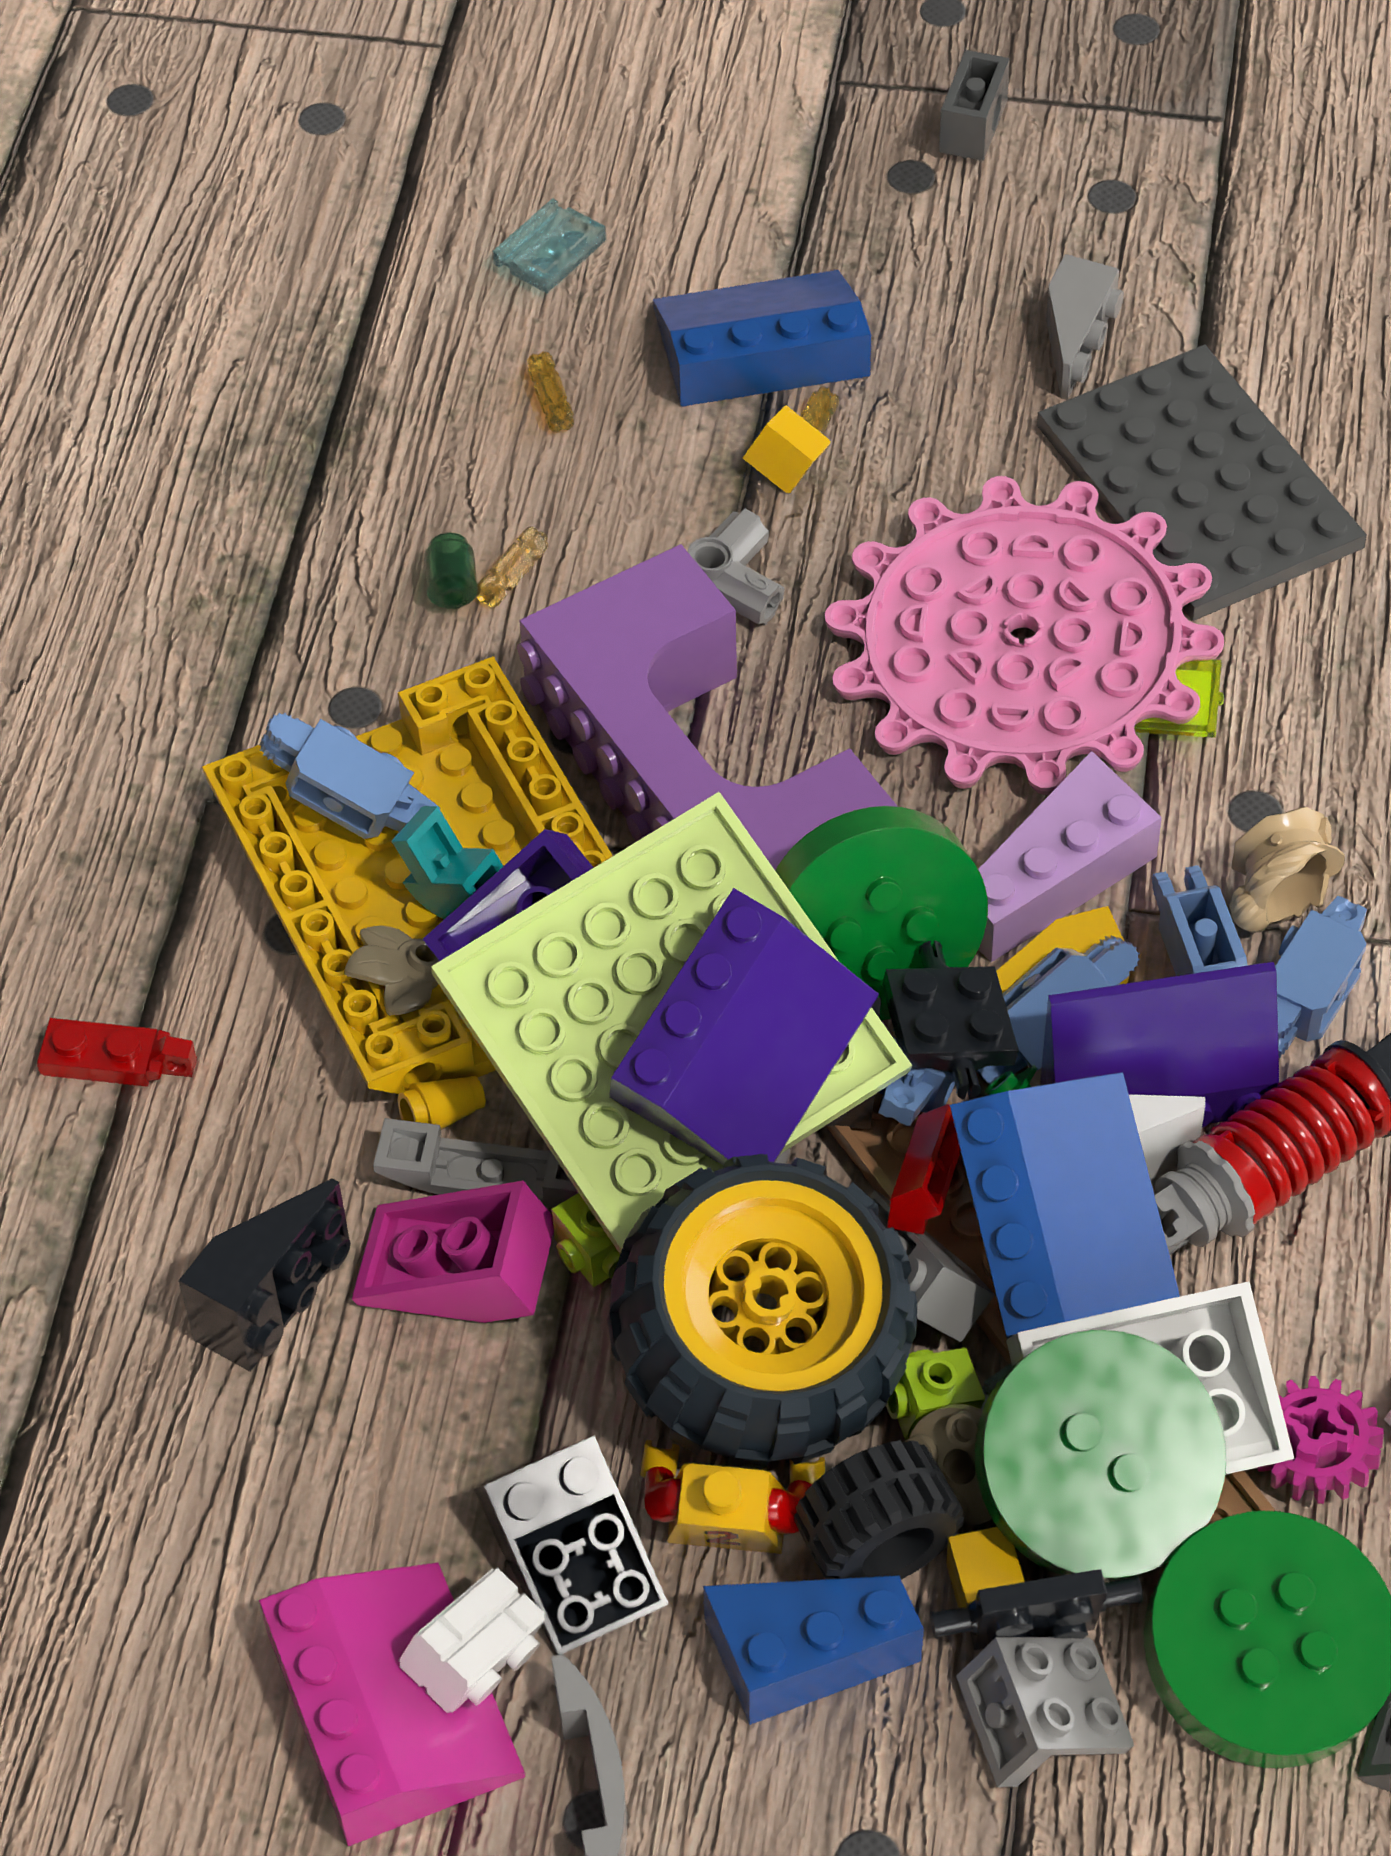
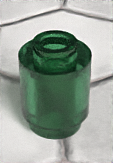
M442 533L435 536L429 542L428 548L424 553L428 598L439 607L446 609L461 608L471 603L478 593L474 550L468 544L466 538L460 534Z

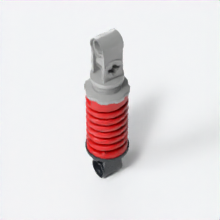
M1391 1033L1367 1052L1348 1041L1339 1040L1332 1043L1309 1066L1301 1068L1294 1073L1293 1077L1283 1080L1276 1088H1272L1262 1094L1260 1099H1256L1246 1105L1244 1110L1231 1115L1227 1122H1222L1212 1128L1209 1135H1203L1193 1142L1188 1141L1180 1146L1177 1151L1178 1171L1167 1172L1158 1178L1155 1183L1156 1195L1154 1196L1169 1255L1188 1242L1195 1246L1203 1247L1216 1238L1219 1230L1231 1237L1234 1235L1244 1237L1253 1231L1260 1219L1271 1215L1275 1208L1287 1204L1290 1197L1303 1193L1307 1185L1319 1182L1323 1174H1329L1335 1171L1340 1163L1351 1160L1355 1156L1356 1151H1362L1371 1146L1374 1138L1391 1136Z

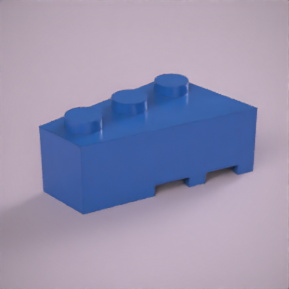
M900 1576L703 1586L704 1620L749 1725L922 1661L924 1628Z

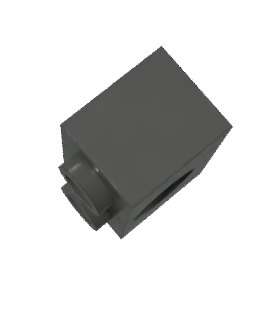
M970 50L964 51L941 108L939 152L964 158L985 160L1008 100L1010 58Z

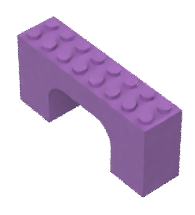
M682 544L519 620L521 643L517 645V651L524 666V677L520 679V684L526 699L532 706L539 705L542 708L555 737L558 740L565 738L572 747L574 758L581 771L586 775L592 773L599 783L600 791L607 805L613 810L618 808L625 816L629 831L636 842L720 792L771 866L776 870L789 850L806 834L824 822L857 809L876 806L898 807L850 748L785 781L769 786L752 787L736 784L721 777L711 768L668 712L737 678L736 610Z

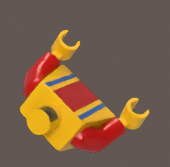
M647 1440L644 1445L640 1470L641 1477L645 1478L644 1504L646 1512L656 1521L669 1522L668 1543L782 1554L784 1534L799 1532L794 1522V1515L797 1512L795 1508L799 1500L805 1496V1492L825 1474V1458L819 1457V1460L816 1462H803L795 1465L790 1459V1484L787 1490H785L771 1472L764 1470L688 1463L683 1464L676 1477L680 1452L679 1445L672 1443L671 1449H661L652 1446V1441Z

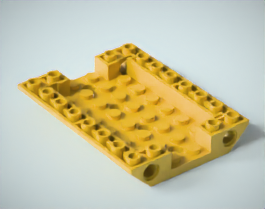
M494 656L398 692L401 719L355 736L357 740L374 750L393 755L404 767L414 772L409 784L440 807V811L463 848L494 849L504 866L544 829L567 834L593 867L613 856ZM260 744L202 766L203 773L368 1088L399 1094L408 1091L411 1083L468 1078L471 1076L478 1078L495 1071V1067L439 984L432 989L428 1004L421 1009L401 1015H388L384 1007V985L352 978L344 974L349 958L357 949L364 946L359 936L360 930L372 926H388L401 930L412 939H423L444 920L420 904L403 884L411 872L392 843V840L399 832L384 826L379 836L363 839L290 797L285 784L290 772L274 764L272 759L267 760V756H263V752L260 751Z

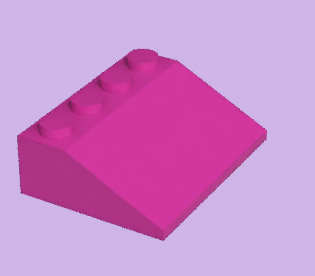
M439 1563L316 1578L259 1600L268 1637L348 1847L526 1777L492 1692L477 1706L467 1699L453 1713H446L427 1694L425 1686H419L400 1668L399 1659L414 1635L454 1602Z

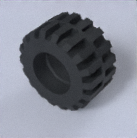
M900 1440L877 1445L856 1453L838 1463L809 1487L805 1492V1496L799 1500L795 1508L797 1512L794 1515V1522L825 1580L900 1576L901 1579H904L938 1556L948 1546V1537L957 1535V1531L964 1521L962 1516L964 1511L931 1452L924 1444L920 1445L918 1441L912 1440L905 1442Z

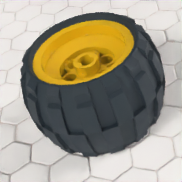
M767 1154L731 1157L724 1163L723 1169L714 1172L709 1167L704 1170L701 1167L667 1188L663 1198L655 1206L641 1213L624 1241L610 1285L611 1297L607 1322L612 1353L616 1361H621L627 1376L624 1384L645 1416H650L651 1418L657 1416L671 1429L670 1439L696 1455H699L701 1449L728 1457L729 1466L763 1469L767 1467L769 1461L785 1459L788 1463L791 1459L795 1465L831 1453L837 1444L846 1438L860 1434L885 1407L907 1368L908 1355L912 1342L916 1337L918 1306L915 1291H910V1284L908 1282V1277L912 1271L909 1258L898 1232H895L893 1227L886 1229L878 1219V1204L853 1182L847 1188L824 1175L825 1166L795 1157L791 1164L769 1162ZM743 1275L746 1277L738 1282L729 1280V1278ZM764 1293L775 1298L778 1302L775 1309H765L758 1305L755 1301L757 1295ZM719 1305L726 1306L733 1311L735 1319L730 1322L719 1321L714 1317L712 1310ZM793 1326L801 1328L804 1333L805 1342L799 1344L792 1342L786 1336L785 1329ZM749 1336H756L764 1342L766 1350L761 1353L749 1351L745 1348L743 1339Z

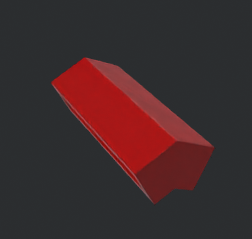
M950 1104L918 1116L891 1196L887 1228L893 1227L897 1230L923 1235L928 1219L941 1215L961 1151Z

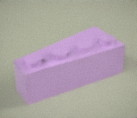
M1092 751L978 869L982 875L988 898L987 925L978 950L991 963L1048 927L1056 919L1064 917L1157 857L1162 817Z

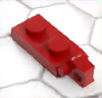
M50 1018L37 1060L39 1073L43 1074V1076L148 1087L150 1080H160L162 1074L192 1077L197 1056L192 1040L171 1037L170 1033L153 1028Z

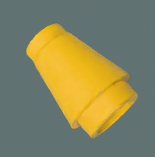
M476 1076L411 1083L408 1091L398 1095V1108L402 1120L440 1125L441 1130L472 1114L475 1110L484 1108L486 1104L483 1087Z

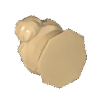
M1303 806L1285 813L1266 816L1235 842L1231 868L1245 875L1246 879L1244 885L1239 886L1233 892L1229 908L1232 920L1241 929L1251 933L1263 932L1268 925L1289 921L1294 916L1301 918L1305 910L1311 905L1317 908L1322 907L1328 889L1329 878L1339 873L1345 863V854L1337 847L1329 845L1332 840L1331 825L1324 814Z

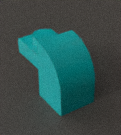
M422 806L392 840V843L411 872L403 884L420 904L442 919L448 917L503 867L494 849L463 848L438 806Z

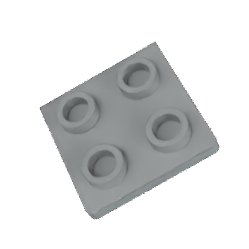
M996 1637L956 1675L997 1787H1017L1051 1755L1125 1754L1134 1746L1133 1739L1093 1640L1088 1637L1083 1639Z

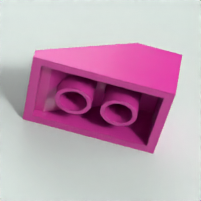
M523 1180L377 1205L352 1300L358 1306L482 1323L533 1316L554 1233L552 1214Z

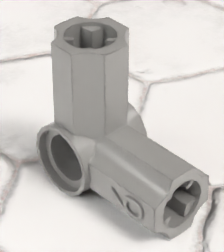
M747 509L741 512L733 511L709 537L700 538L691 543L688 553L737 613L757 624L766 625L773 618L779 604L783 600L785 587L748 568L746 565L768 542L769 530L764 527L760 516Z

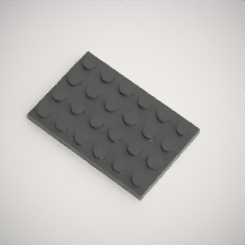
M1206 345L1038 412L1037 427L1080 481L1090 483L1097 489L1098 503L1115 524L1126 522L1142 512H1154L1161 515L1166 521L1167 530L1162 541L1153 550L1156 560L1168 566L1197 563L1207 567L1211 572L1212 583L1205 595L1182 607L1192 621L1365 548L1367 534Z

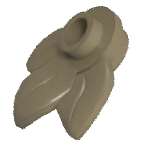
M372 926L360 930L359 936L364 946L357 949L349 958L344 974L352 978L384 985V1007L388 1015L410 1013L428 1004L432 989L438 986V982L432 975L431 966L438 963L439 960L424 940L412 939L401 930L388 926Z

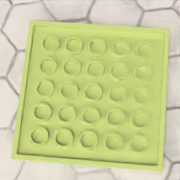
M720 792L431 966L432 975L620 1254L625 1239L641 1213L655 1206L663 1198L667 1188L701 1167L703 1170L709 1167L713 1172L723 1169V1165L611 1099L609 1096L612 1075L732 889H737L783 916L838 961ZM872 1008L780 1154L911 1071L912 1064Z

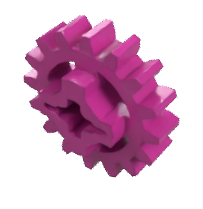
M1310 1376L1308 1388L1300 1389L1292 1380L1286 1381L1285 1397L1278 1396L1294 1459L1258 1467L1257 1470L1259 1472L1272 1470L1271 1487L1274 1489L1283 1486L1285 1483L1293 1485L1292 1499L1297 1501L1303 1496L1305 1490L1314 1491L1317 1504H1324L1326 1491L1334 1490L1342 1500L1349 1497V1482L1351 1481L1365 1488L1368 1485L1369 1469L1378 1470L1380 1466V1449L1383 1446L1384 1432L1383 1428L1377 1427L1378 1411L1376 1407L1361 1409L1363 1393L1360 1390H1356L1348 1396L1341 1394V1380L1335 1379L1328 1389L1320 1388L1317 1376Z

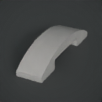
M384 1118L373 1168L374 1172L394 1181L440 1195L523 1180L545 1207H556L579 1193L551 1151L442 1138L440 1125Z
M564 1654L551 1656L563 1737L566 1740L589 1736L605 1827L581 1831L584 1856H625L627 1841L625 1787L620 1754L610 1721L594 1690L578 1668Z

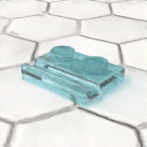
M552 198L493 250L494 265L499 268L502 265L510 268V274L548 293L606 241V226L570 207L564 210L558 206V201Z

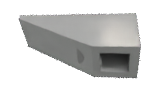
M1065 254L1048 285L1046 323L1060 397L1067 400L1076 382L1083 383L1091 365L1090 354L1093 349L1099 351L1102 348L1107 334V321L1109 317L1117 318L1124 297V291L1118 289V268Z
M874 1190L870 1198L878 1204L879 1213L877 1217L887 1229L890 1201ZM894 1229L895 1232H898L910 1261L912 1271L908 1277V1282L910 1284V1291H915L918 1303L917 1319L962 1342L995 1294L970 1267L928 1232L924 1231V1234L921 1235Z

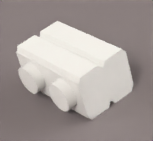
M492 1568L414 1635L399 1659L400 1668L419 1686H425L427 1694L446 1713H453L467 1699L477 1706L490 1695L502 1680V1677L497 1672L506 1664L514 1671L518 1670L538 1649L540 1643L534 1636L546 1620L544 1612L525 1594L520 1595L518 1587L498 1568Z

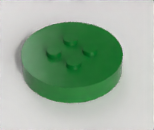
M876 806L857 809L834 817L817 826L800 839L784 856L775 870L838 961L879 994L878 998H881V1021L891 1019L882 986L886 969L924 968L918 949L920 945L927 941H931V946H933L934 941L941 943L948 967H968L975 957L985 933L988 917V898L982 875L956 835L947 826L937 819L913 809L896 806Z
M1251 1511L1231 1515L1204 1527L1187 1540L1172 1557L1153 1590L1144 1624V1650L1151 1680L1164 1706L1175 1721L1189 1735L1213 1752L1239 1763L1262 1768L1280 1769L1312 1764L1333 1755L1351 1743L1376 1716L1391 1692V1594L1370 1560L1343 1535L1322 1523L1297 1514L1281 1511Z

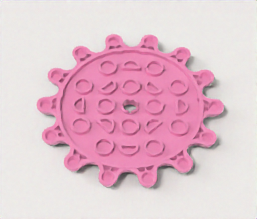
M1006 476L993 477L986 481L983 486L981 506L977 510L966 514H958L948 510L937 499L921 498L914 501L908 509V518L916 530V536L911 543L895 548L871 541L864 542L854 549L852 553L854 567L859 574L874 584V588L863 599L836 601L825 611V623L833 634L859 641L864 645V651L859 658L839 666L834 671L832 676L833 687L846 700L878 698L890 705L889 713L878 723L875 729L876 742L884 752L893 755L901 754L914 745L927 742L936 743L946 748L948 755L944 764L945 775L955 787L961 789L974 786L988 767L997 763H1011L1025 770L1029 784L1037 793L1050 795L1066 778V762L1072 757L1089 754L1091 751L1117 771L1127 772L1133 770L1144 755V746L1135 733V725L1151 718L1164 719L1175 724L1190 722L1199 711L1200 697L1197 692L1183 685L1177 679L1176 670L1183 665L1191 663L1211 662L1218 657L1224 647V636L1220 630L1213 626L1190 622L1182 613V607L1202 598L1210 588L1212 576L1208 568L1197 563H1187L1179 566H1168L1160 563L1154 557L1153 550L1166 535L1167 525L1163 517L1154 512H1142L1121 524L1104 522L1095 512L1098 503L1097 489L1092 484L1084 481L1069 483L1062 489L1059 497L1054 502L1038 506L1024 500L1018 483L1012 478ZM1024 627L1036 632L1034 636L1024 639L1023 644L1019 643L1018 638L1010 634L1013 630Z

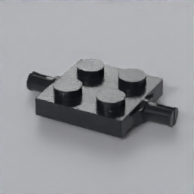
M927 941L920 945L918 949L924 968L886 969L882 986L897 1044L912 1064L911 1069L933 1068L952 1073L957 1096L965 1100L968 1094V1099L970 1100L976 1098L981 1093L976 1070L986 1066L1015 1065L1019 1049L995 966L948 967L941 943L934 941L933 946H931V941Z
M1102 1569L981 1589L977 1592L976 1600L966 1603V1607L937 1612L931 1611L930 1622L934 1638L970 1631L974 1651L984 1649L996 1637L1083 1639L1088 1636V1631L1095 1629L1100 1612L1107 1611L1108 1607L1137 1602L1142 1603L1143 1594L1138 1576L1104 1582Z

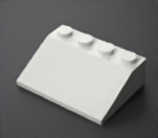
M1249 1281L1022 1331L1006 1340L1012 1366L1045 1343L1075 1332L1113 1330L1138 1335L1153 1341L1181 1359L1199 1378L1211 1396L1218 1411L1225 1437V1475L1294 1459Z

